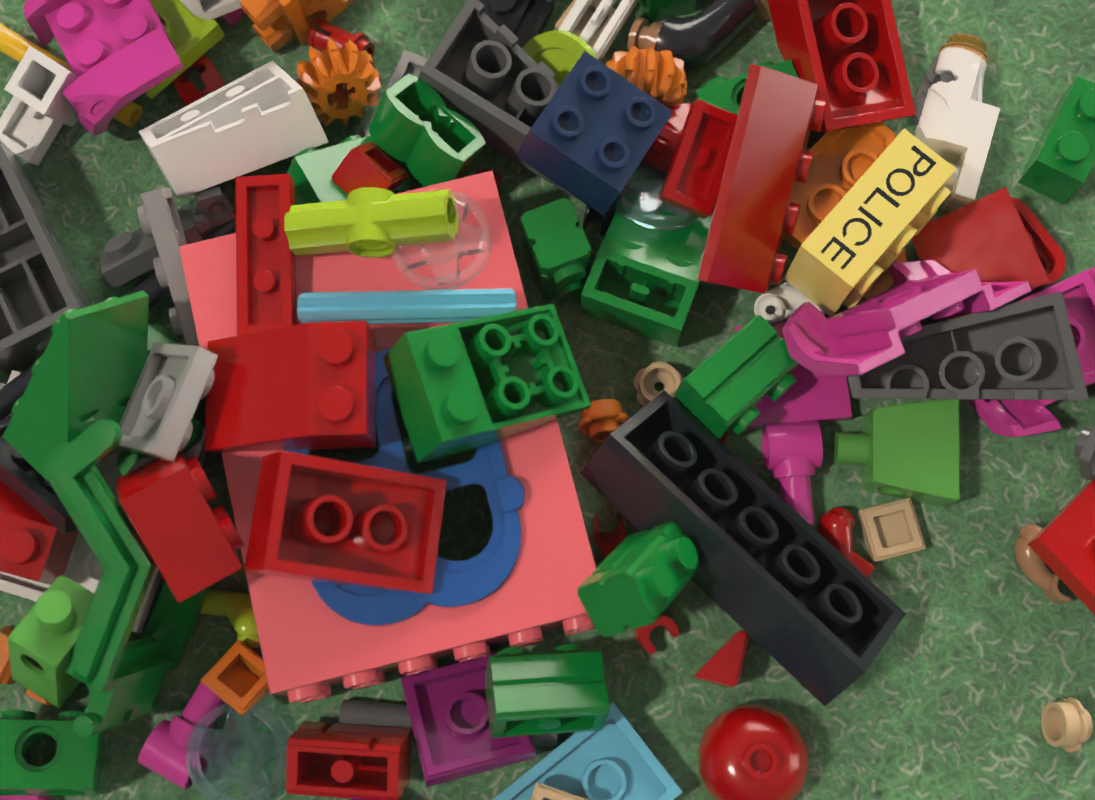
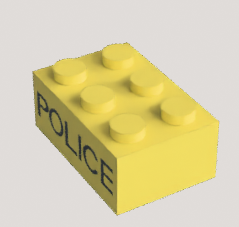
M904 128L802 243L784 279L830 317L834 316L843 305L847 308L857 305L881 273L886 272L903 252L904 247L914 235H918L937 212V209L951 194V191L944 185L956 168Z

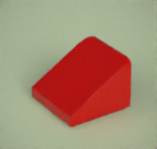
M369 141L348 152L333 173L332 180L347 194L363 187L383 188L393 192L407 178L408 174L404 168L375 143Z
M737 631L733 633L691 678L726 688L737 686L749 639L747 632Z

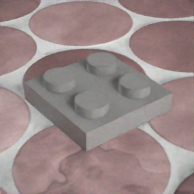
M154 343L120 420L119 426L122 431V438L117 446L131 452L174 462L177 453L181 452L190 440L193 431L191 419L199 400H202L209 393L215 378L213 367L218 355L199 346Z

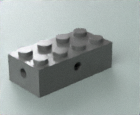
M0 140V370L9 375L12 370L17 371L37 361L43 355L53 335V324L64 312L72 308L81 309L88 307L91 304L20 159Z

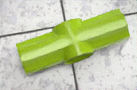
M363 187L349 192L347 200L292 205L290 211L285 213L284 231L288 238L289 249L296 256L348 251L360 257H386L395 253L396 246L454 241L459 228L455 196L449 189L396 195L392 191L383 188Z

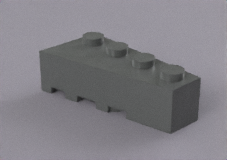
M467 0L423 66L419 78L429 84L441 96L447 109L453 110L468 119L479 130L487 145L576 198L516 157L529 130L560 87L554 80L556 74L542 61L537 64L517 45L518 38L504 24L499 27L484 12L485 6L479 0Z
M1062 292L1001 306L991 311L972 313L924 325L920 331L900 338L905 351L904 354L862 375L847 376L853 398L1089 400Z

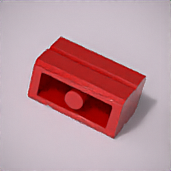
M304 721L297 728V731H294L288 738L286 760L287 794L363 800H400L404 790H406L410 783L412 728L335 723L332 727H329L327 722Z

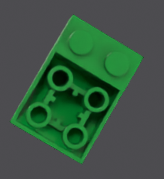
M633 175L599 247L583 288L580 313L677 347L701 280L697 279L715 205L711 216L704 219L657 200L662 185Z
M139 291L119 298L111 297L104 302L81 309L72 308L64 312L53 324V335L43 355L33 365L31 370L33 376L23 396L14 404L12 408L13 416L2 436L47 481L48 479L42 471V465L47 455L55 447L62 443L74 441L98 420H113L119 425L147 360L149 295L146 292ZM116 446L106 456L123 450V448Z
M554 303L407 332L383 357L418 463L468 451L585 410L591 406Z

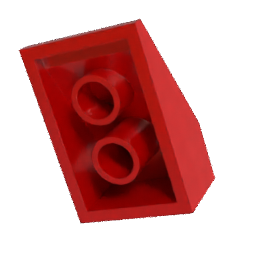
M768 0L776 41L781 55L785 61L791 59L798 78L818 84L820 88L819 99L827 100L825 115L820 129L822 133L916 115L891 0Z
M367 321L308 322L208 341L207 350L218 355L213 367L215 372L214 382L209 393L206 395V452L376 447V339Z
M284 450L263 456L244 572L432 594L447 480Z

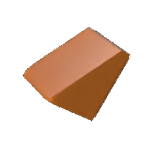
M238 640L201 679L203 685L242 717L270 694L264 660L241 640Z

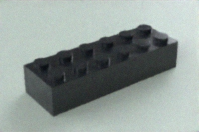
M665 390L614 430L580 473L639 531L646 529L650 531L653 527L672 520L680 524L685 536L693 542L697 550L698 560L700 561L699 569L692 576L691 580L824 707L866 672L906 615L902 609Z

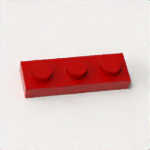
M290 174L236 177L237 336L297 325L296 257L289 249L288 238L284 231L285 213H288L291 206L295 205L294 180Z

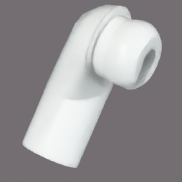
M786 282L770 289L767 294L760 295L754 304L755 315H761L769 324L781 322L789 318L804 302H810L825 315L823 310Z

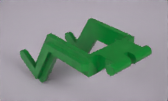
M191 419L193 431L188 444L180 452L182 455L202 438L203 428L196 419ZM98 420L74 441L58 445L47 455L42 465L43 473L104 569L65 669L66 673L85 683L91 695L84 714L78 716L73 723L74 732L80 738L91 737L115 728L120 724H126L153 714L157 710L158 701L156 695L165 672L179 667L210 588L209 586L179 603L165 580L143 638L127 643L157 565L96 467V463L112 451L121 441V428L113 420ZM123 449L117 459V466L121 475H126L135 462L148 456Z

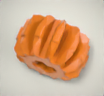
M329 38L326 45L327 50L320 52L310 46L308 52L310 61H297L296 71L299 78L295 81L304 89L315 114L319 116L320 122L327 127L335 118H339L340 123L347 128L349 117L356 115L365 120L367 114L365 106L378 105L379 96L376 90L381 87V77L378 70L374 68L375 63L372 56L366 50L359 52L356 44L351 40L338 49L336 43Z
M631 46L629 52H614L613 59L606 62L607 67L664 106L684 103V98H686L687 94L684 61L673 58L672 51H655L653 46H650L648 49H639L636 46Z

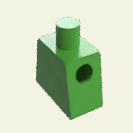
M943 399L873 408L863 417V433L835 432L833 439V462L835 464L862 465L863 490L902 499L911 498V501L937 507H947L960 500L959 399Z
M65 575L56 578L46 592L37 599L35 605L15 627L8 638L13 680L57 708L61 707L80 683V680L66 673L65 669L94 596V593ZM39 664L41 665L43 670L37 668Z

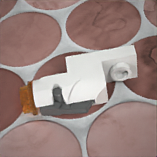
M970 34L951 35L948 37L946 44L939 48L938 54L932 61L913 98L916 115L910 117L917 124L915 137L956 168L944 185L951 191L942 211L947 213L968 205L975 200L1000 111L998 107L982 103L984 73L989 57L986 53V43L982 39Z

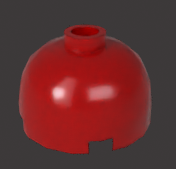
M762 704L736 705L719 713L705 728L698 749V772L708 793L716 800H794L803 789L809 770L807 746L798 727L782 712Z

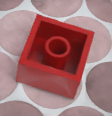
M179 452L174 462L156 458L116 479L121 505L179 603L243 568L235 551L245 545L224 506L221 504L213 509L211 508L208 501L217 497L196 456L185 461Z

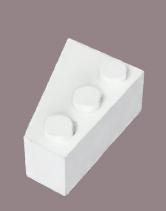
M273 60L139 131L166 181L179 199L189 195L193 196L199 191L294 156L307 148L317 147L329 142L304 89Z

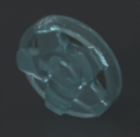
M642 160L612 203L630 221L657 230L680 229L692 224L699 217L657 200L666 173L647 165ZM622 193L633 196L635 198L634 205L628 202ZM666 212L674 214L672 216L657 215L658 213Z
M226 703L214 708L199 720L187 742V768L190 778L197 788L196 790L207 800L268 799L279 789L286 777L288 735L280 720L270 710L259 704L243 717ZM227 713L222 730L208 728L217 717ZM253 715L262 720L272 733L257 732ZM199 755L208 762V768L204 774L200 766ZM278 757L276 771L269 782L265 772V765ZM236 786L246 798H233L224 795V793L231 787Z

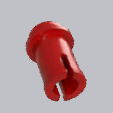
M319 19L315 23L317 28L323 30L322 33L313 28L310 31L308 38L309 47L311 46L320 52L327 50L326 45L330 38L336 43L338 49L351 40L356 44L359 52L366 50L372 58L374 56L375 46L369 41L368 36L362 32L354 35L330 24L325 19Z

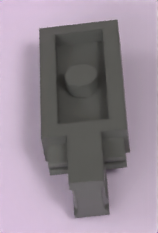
M220 185L195 193L194 200L177 209L188 244L204 241L203 234L236 218L234 207ZM142 227L132 233L122 232L115 235L103 248L99 249L102 274L111 287L115 286V288L153 269V258L159 257L154 237H146Z

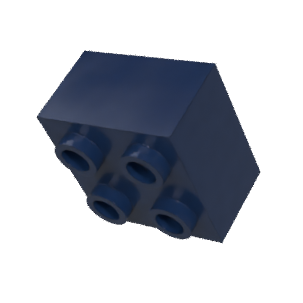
M584 51L529 130L516 157L604 216L673 111Z

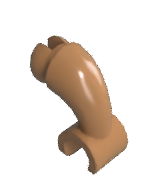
M1035 524L1025 525L1020 531V536L1015 538L1014 545L1015 558L1021 571L1032 583L1043 589L1046 598L1051 602L1057 604L1072 602L1073 600L1070 597L1064 596L1058 590L1057 584L1060 578L1050 571L1046 563L1027 545L1043 528Z

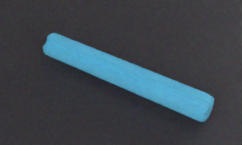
M511 288L306 292L299 295L297 303L298 318L302 324L308 322L367 321L368 324L463 322L517 311L516 293Z

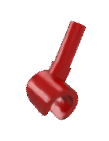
M616 513V528L611 533L600 532L601 526L598 514H595L591 521L594 539L598 546L601 547L602 562L626 537L625 527L618 513Z

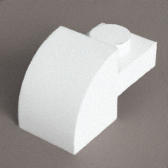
M29 46L4 90L14 96L0 118V140L13 153L27 162L38 166L62 125L66 124L73 127L77 121L76 114L62 92L76 80L77 75L37 49Z

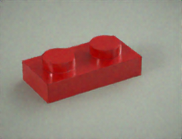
M696 99L691 104L657 200L704 219L711 216L718 197L738 115L700 99Z

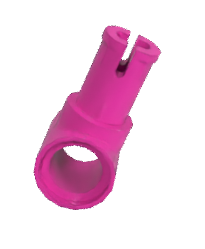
M818 421L763 424L762 450L766 471H773V479L778 480L780 497L810 525L815 524L810 477L816 476L815 468H820L823 460L822 435Z
M200 682L180 716L174 715L171 721L167 719L162 720L151 732L141 749L138 763L185 791L189 790L200 777L212 755L213 746L208 742L213 735L209 732L225 702Z

